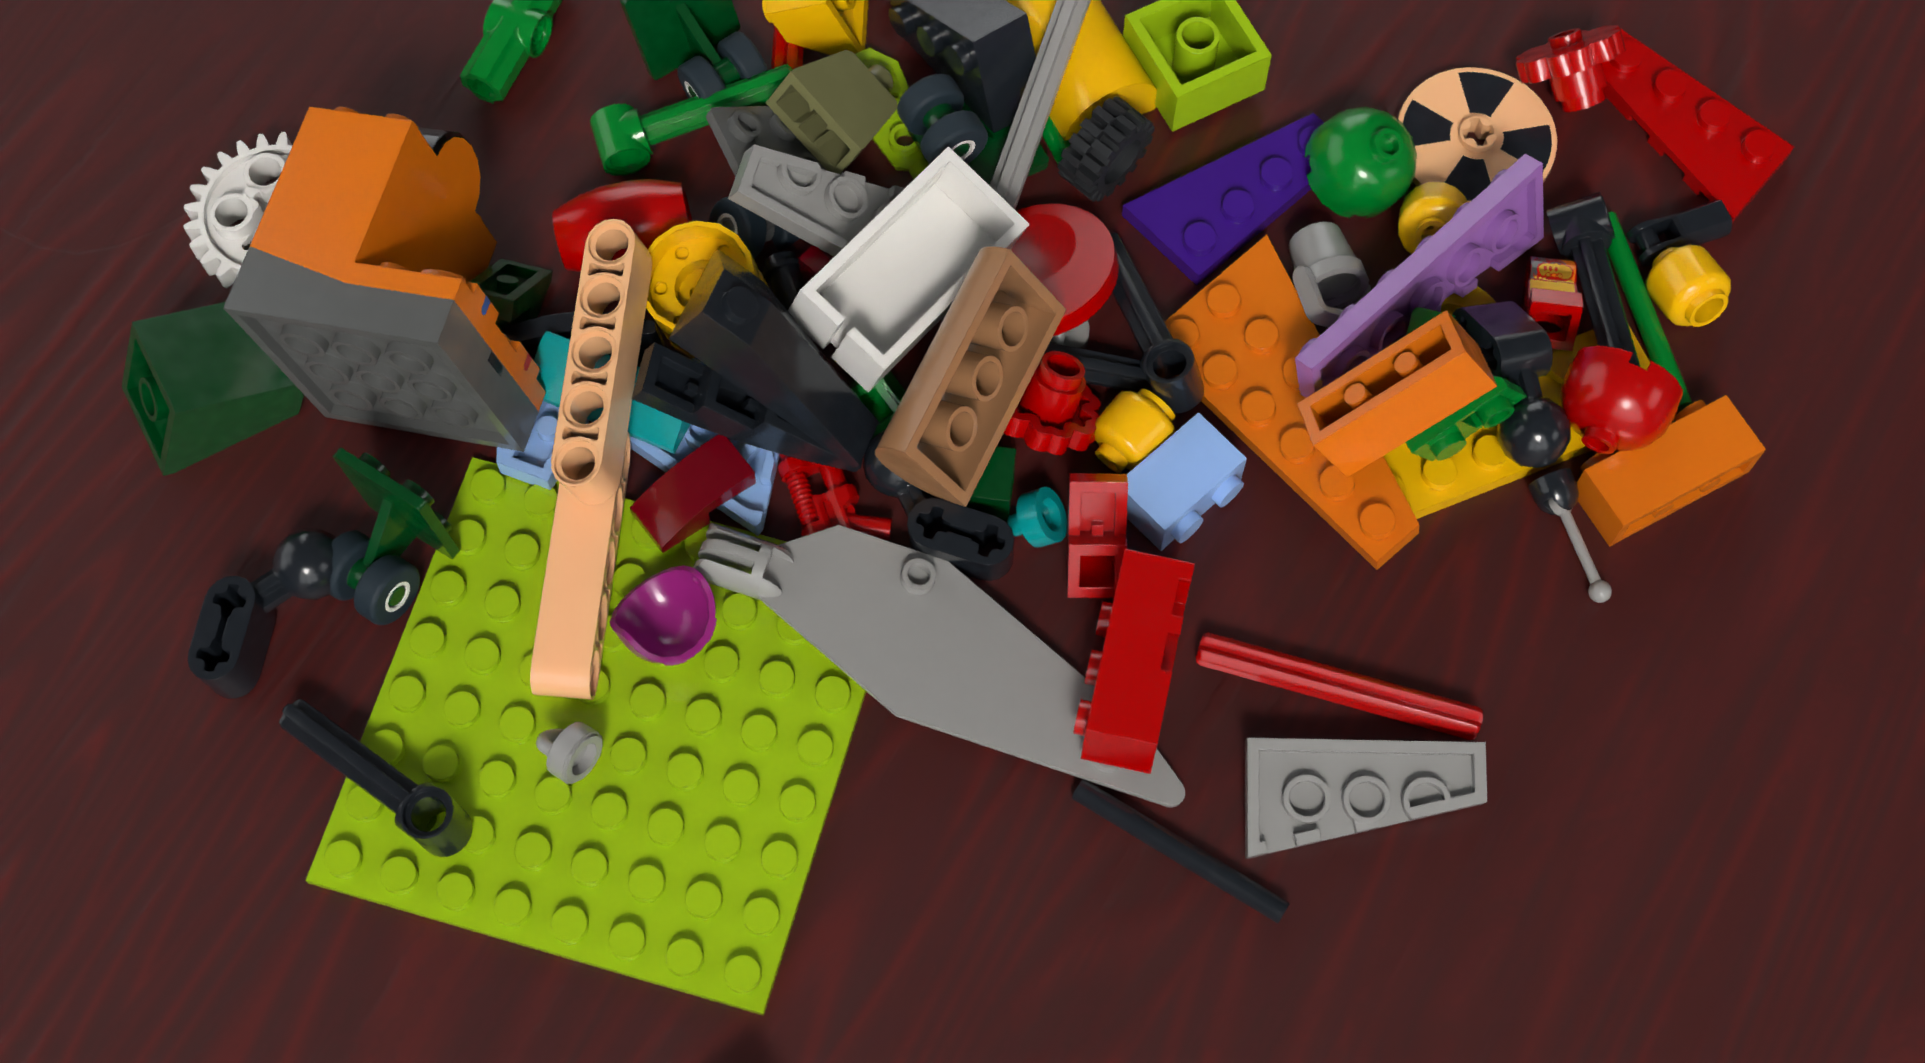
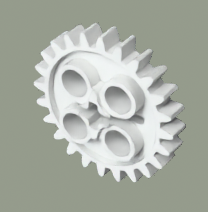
M286 132L280 133L276 145H269L265 136L258 134L257 148L251 150L241 140L237 141V156L231 158L220 151L217 154L222 165L219 170L209 167L201 169L208 181L207 185L194 184L190 186V190L198 202L184 205V210L191 219L190 222L184 224V229L192 241L189 243V246L197 259L200 260L209 276L216 274L222 286L226 289L235 282L293 146ZM277 179L274 183L263 186L268 181ZM245 219L240 224L230 227L235 221Z

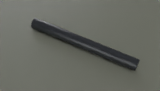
M1083 779L1072 796L1074 801L1277 924L1280 922L1290 905L1288 901L1091 782Z

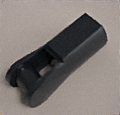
M1716 199L1673 215L1641 222L1630 229L1626 237L1630 243H1636L1642 254L1639 257L1641 265L1650 266L1655 258L1668 248L1685 245L1699 246L1729 235L1732 229V218L1722 200ZM1665 234L1668 241L1662 243L1658 235Z

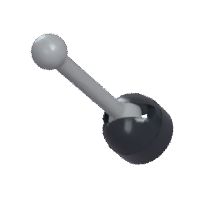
M1570 468L1548 473L1528 485L1533 500L1541 511L1561 517L1590 582L1588 589L1589 597L1597 603L1606 602L1612 594L1611 586L1606 581L1601 580L1571 513L1579 497L1578 484Z

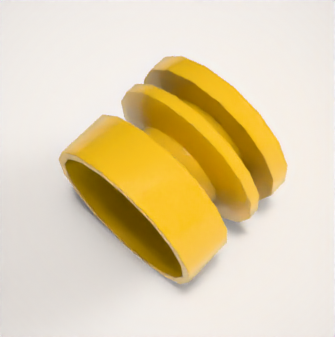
M693 221L676 225L657 237L648 248L652 257V271L646 308L674 349L689 359L695 357L670 340L669 337L714 252L719 249L768 286L753 256L738 234L719 223Z

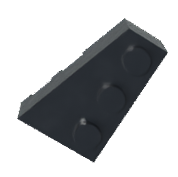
M890 0L892 8L889 9V19L896 33L904 38L937 74H946L955 80L964 95V103L993 133L1011 125L1036 59L1027 13L1006 0Z

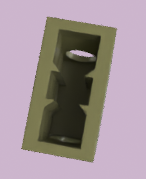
M848 50L795 68L766 101L770 109L827 171L840 175L868 145L898 107L897 100L890 94L893 88V79L889 71L881 65H872L867 68L853 52Z

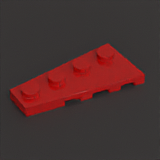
M1621 29L1626 51L1619 54L1616 58L1602 63L1607 81V86L1603 88L1605 97L1628 121L1635 120L1649 135L1647 142L1660 156L1667 154L1685 173L1682 180L1696 195L1703 193L1710 202L1716 199L1722 200L1733 223L1787 160L1794 146Z

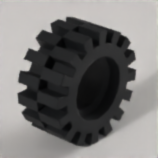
M1117 96L1113 100L1111 98L1105 100L1102 107L1098 105L1092 111V117L1089 120L1087 118L1083 120L1080 124L1081 130L1078 134L1073 133L1069 139L1071 145L1063 150L1061 154L1063 159L1058 163L1059 175L1093 202L1095 200L1098 202L1103 200L1105 195L1107 197L1114 192L1116 185L1121 186L1126 181L1125 176L1129 171L1133 173L1138 166L1135 163L1146 154L1147 150L1145 147L1152 142L1153 136L1151 134L1155 131V127L1150 120Z

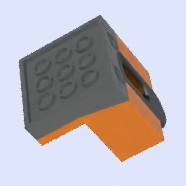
M309 107L223 307L225 311L327 418L524 452L546 391L536 379L540 368L521 342L509 340L506 334L500 331L495 324L499 312L477 283L469 282L488 268L497 241L482 221L481 216L475 211L480 195V171L478 159L469 141L459 132L418 127L411 119L399 114H387L383 117L361 114L347 107H336L334 110Z

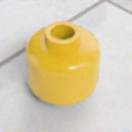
M1427 182L1415 187L1405 197L1400 207L1398 235L1403 247L1410 254H1413L1425 237L1433 236L1453 218L1455 212L1462 204L1468 202L1466 197L1456 187L1444 182Z
M1685 245L1668 248L1655 258L1646 280V289L1650 298L1673 324L1677 326L1701 327L1713 322L1726 309L1728 296L1731 291V280L1702 246Z
M1140 389L1138 393L1133 391L1120 392L1096 419L1095 439L1099 445V448L1095 451L1096 456L1116 473L1121 474L1125 468L1130 471L1133 470L1176 432L1172 423L1175 419L1174 412L1161 398L1149 390Z

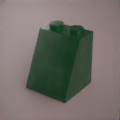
M226 302L132 322L122 389L163 476L176 473L299 414L304 394L225 311L223 307Z

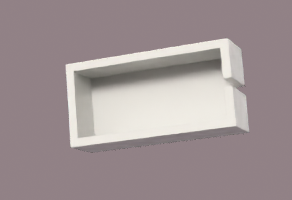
M948 146L800 289L788 312L806 334L822 349L831 342L837 348L831 358L869 392L946 315L979 250L990 246L1011 249L1030 224Z

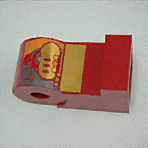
M1529 256L1524 276L1523 303H1521V308L1536 322L1547 321L1561 328L1559 332L1547 333L1552 349L1573 351L1584 307L1582 293H1577L1576 261Z

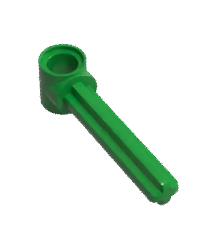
M785 64L754 75L749 79L745 78L725 86L726 89L715 92L706 99L695 96L641 115L637 108L628 104H612L599 109L592 115L590 126L604 171L610 175L624 176L643 169L649 163L650 155L654 154L652 145L708 126L706 114L713 107L767 105L766 101L792 71L790 65Z

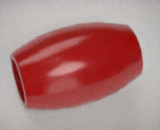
M655 179L627 180L600 186L574 197L552 211L553 227L562 262L566 270L581 272L585 242L589 232L595 225L604 220L617 219L627 223L647 249L657 237L672 227L693 222L683 184L681 182ZM627 248L616 252L611 261L622 257Z

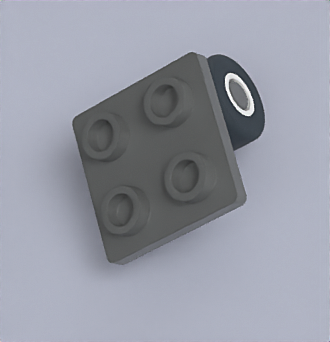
M769 106L713 107L706 114V119L735 177L744 152L754 144L819 163ZM819 163L820 168L825 170V168ZM728 197L720 199L712 208L709 216V222L719 223L738 234L753 258H756L761 253L767 241L772 240L778 250H784L800 239L729 200Z

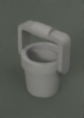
M1332 222L1313 223L1299 230L1291 238L1288 248L1294 269L1293 282L1305 314L1312 323L1329 328L1338 320L1344 309L1341 308L1353 302L1357 303L1371 291L1365 268L1361 260L1354 255L1339 226Z

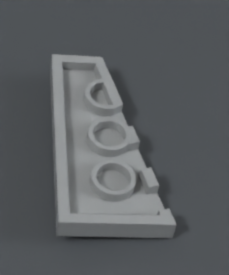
M754 144L744 152L728 199L826 253L836 256L905 188L894 185L888 189L865 182V176L848 171L841 175L821 169L817 162Z
M1247 738L1245 740V859L1482 805L1487 802L1486 742Z

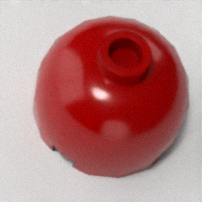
M1601 345L1583 347L1578 351L1566 371L1561 389V405L1571 423L1572 429L1582 437V443L1589 449L1602 454H1612L1615 450L1633 451L1652 444L1665 434L1672 423L1683 396V389L1678 380L1665 368L1653 361L1650 362L1647 370L1629 363L1633 352Z

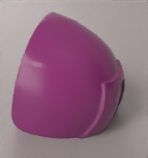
M690 566L668 568L652 575L633 588L616 606L610 619V626L623 644L643 660L664 664L665 666L682 664L699 653L706 643L710 641L714 633L717 620L715 617L714 596L707 580L695 568Z

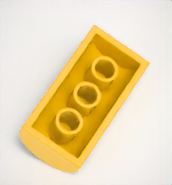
M1006 0L1027 13L1035 55L1037 56L1057 0ZM1101 0L1090 1L1049 115L1064 141L1069 140L1073 133L1078 134L1082 128L1080 124L1085 118L1089 120L1092 117V111L1098 105L1102 107L1104 101L1109 98L1113 100L1115 96L1120 97L1141 114L1153 111L1156 107V87Z

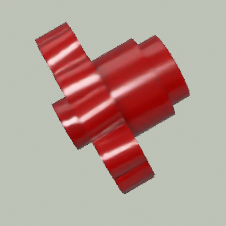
M1606 25L1590 31H1581L1580 28H1574L1549 37V42L1545 45L1525 51L1516 57L1515 64L1521 83H1538L1549 79L1554 100L1561 102L1563 112H1575L1597 105L1606 99L1603 88L1607 86V81L1602 63L1616 58L1619 54L1625 52L1626 49L1620 25Z
M1050 351L1045 353L1004 433L1010 437H1023L1026 445L1032 450L1048 452L1054 455L1065 454L1068 447L1077 451L1087 450L1089 445L1096 440L1095 424L1096 419L1100 416L1098 411L1101 401L1092 394V391L1086 385L1084 365L1076 357L1065 352Z

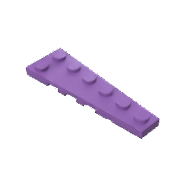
M1524 154L1508 169L1498 172L1485 190L1471 202L1462 204L1449 222L1433 236L1425 237L1413 254L1396 269L1387 271L1380 278L1377 285L1360 301L1347 306L1340 314L1338 320L1318 338L1309 340L1302 347L1298 356L1295 357L1300 394L1307 398L1406 336L1414 308L1422 307L1441 312V305L1450 295L1455 293L1463 298L1477 288L1478 279L1475 277L1489 267L1500 271L1543 239V163Z

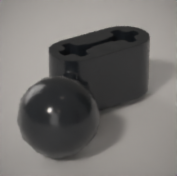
M1513 301L1455 309L1452 315H1455L1456 321L1479 345L1492 375L1502 377L1520 386L1527 396L1513 406L1515 411L1508 419L1497 425L1498 442L1505 456L1519 466L1539 468L1555 463L1564 453L1571 440V423L1561 406L1550 398L1543 397L1538 377L1546 376L1553 362L1552 344L1544 328Z
M883 429L870 441L864 454L863 469L865 476L877 491L899 499L908 517L907 527L911 549L949 561L964 575L979 580L993 581L1006 575L1012 567L1014 560V536L1009 525L996 516L943 499H937L935 496L915 487L894 474L875 455V449L886 429ZM935 523L943 525V531H938L934 539L925 537L924 530L931 531ZM988 540L997 542L998 549H992L989 557L979 554V548H985Z
M302 528L289 533L277 545L272 561L273 569L251 583L239 576H227L217 580L209 588L204 598L187 660L190 670L221 697L233 699L248 694L256 686L260 678L275 626L276 613L274 608L292 596L300 599L319 600L330 595V580L333 571L332 541L336 537L321 529Z

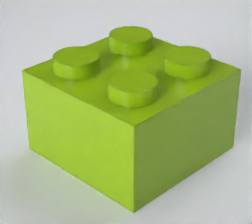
M1159 0L1125 15L1123 37L1156 87L1155 105L1172 132L1265 90L1272 55L1236 0Z

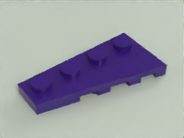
M1314 113L1301 118L1124 204L1122 216L1198 286L1311 190L1307 174L1311 172L1309 164L1310 155L1305 157V149L1314 130L1324 124V122Z

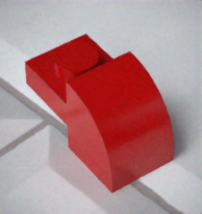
M1069 473L1066 546L1067 598H1114L1124 550L1127 549V474Z

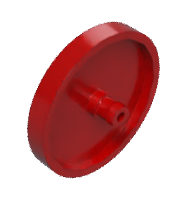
M1041 204L1016 210L1030 225L1013 245L1011 251L1066 308V312L1053 336L1065 333L1091 318L1105 304L1114 290L1119 273V260L1112 236L1099 218L1075 206Z

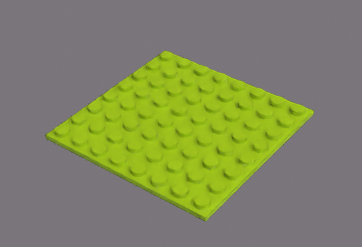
M472 457L447 520L453 527L449 535L460 551L452 560L438 550H435L360 741L416 784L420 785L429 782L447 792L471 818L472 834L470 840L461 851L452 856L437 857L430 854L395 825V813L346 777L305 881L308 884L764 1016L867 691L761 600L710 583L708 584L714 596L715 617L717 620L710 641L706 643L699 653L688 659L687 662L673 666L649 662L632 653L610 626V619L616 606L633 588L658 572L676 566H690L693 568L695 562L700 560L698 553L703 541L707 540L706 533L709 525L662 553L632 515L630 506L635 501L625 498L599 681L593 700L533 695L530 685L531 662L559 481L557 480L555 486L549 490L536 484L531 485L501 474L497 463ZM710 521V524L714 523L777 545L787 542L760 534L757 536L746 530ZM575 722H583L602 736L603 747L601 755L590 773L582 780L573 784H566L547 770V756L538 750L536 746L537 736L545 730L565 729ZM446 812L439 813L431 819L427 832L437 829L443 823Z

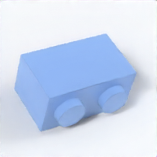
M1198 412L1127 474V519L1160 551L1174 539L1179 543L1186 541L1201 526L1204 520L1201 517L1202 514L1215 503L1219 507L1225 506L1240 492L1244 485L1241 478L1247 458Z

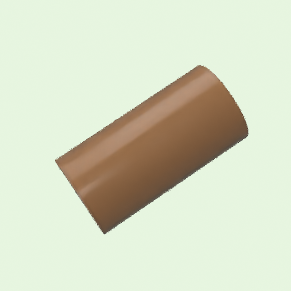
M990 246L979 250L875 449V455L878 460L903 480L933 496L965 507L1066 312V308L1011 249Z

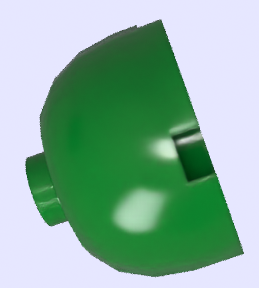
M1365 106L1339 112L1315 129L1306 145L1305 157L1310 155L1309 164L1311 167V172L1307 174L1309 185L1320 202L1339 216L1347 218L1353 215L1366 216V218L1377 216L1407 193L1415 177L1417 152L1413 138L1400 120L1385 111Z

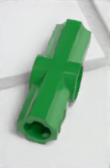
M494 0L485 16L483 25L484 36L460 74L462 85L473 92L477 98L493 104L495 101H503L529 57L537 58L545 50L552 33V17L563 0Z

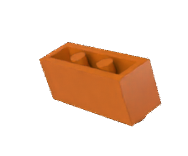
M1445 310L1303 399L1297 405L1313 446L1348 478L1496 388L1497 384L1479 345L1454 317Z
M1727 395L1708 405L1703 400L1690 404L1675 416L1674 420L1676 422L1670 424L1665 434L1645 448L1633 451H1619L1615 454L1597 453L1583 463L1580 468L1583 473L1577 481L1579 490L1578 502L1609 547L1750 472L1766 449Z

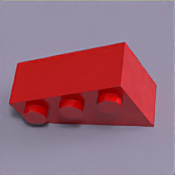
M1129 549L1124 550L1113 603L1103 601L1099 614L1096 635L1106 637L1103 651L1092 649L1084 684L1095 686L1092 701L1080 699L1073 734L1084 736L1080 759L1151 774L1195 563Z

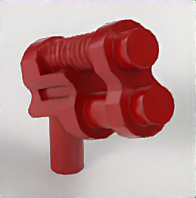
M780 454L781 462L777 469L781 480L788 485L787 488L790 490L789 493L797 510L796 513L799 515L798 518L802 524V537L841 525L883 540H891L893 518L856 514L855 506L860 496L856 486L848 484L843 469ZM820 473L827 492L814 495L807 478L813 474Z

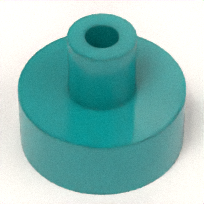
M1042 487L1021 494L1017 501L1016 513L1009 515L1007 524L1012 529L1013 536L1023 535L1032 546L1037 548L1060 542L1067 533L1065 508L1056 492L1049 487Z

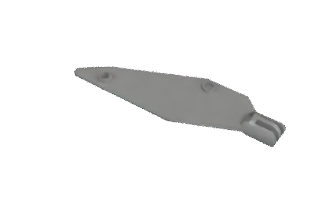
M714 523L709 525L706 533L707 540L703 541L698 553L700 560L695 562L693 568L698 570L710 584L761 600L896 717L1165 807H1176L1183 801L1185 788L1157 749L1151 774L1080 759L1084 736L1073 734L1080 699L1092 701L1095 686L1084 684L1085 677L949 561L841 525H836L780 545Z

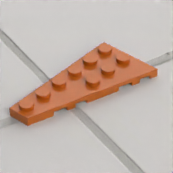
M1265 235L1164 322L1173 339L1182 340L1193 351L1204 384V395L1201 401L1358 553L1378 570L1419 534V523L1384 456L1347 478L1313 446L1297 405L1305 397L1299 391L1295 357L1298 356L1302 347L1309 340L1318 338L1320 334L1314 323L1307 318L1290 277L1269 237Z

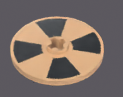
M1456 68L1428 78L1408 96L1398 117V120L1404 124L1411 134L1417 152L1413 183L1416 186L1427 182L1447 183L1456 187L1466 197L1468 202H1471L1485 190L1498 172L1508 169L1524 154L1543 163L1544 182L1552 168L1557 152L1555 124L1543 101L1534 91L1519 80L1490 69ZM1468 132H1475L1478 139H1486L1484 145L1477 146L1474 139H1466Z

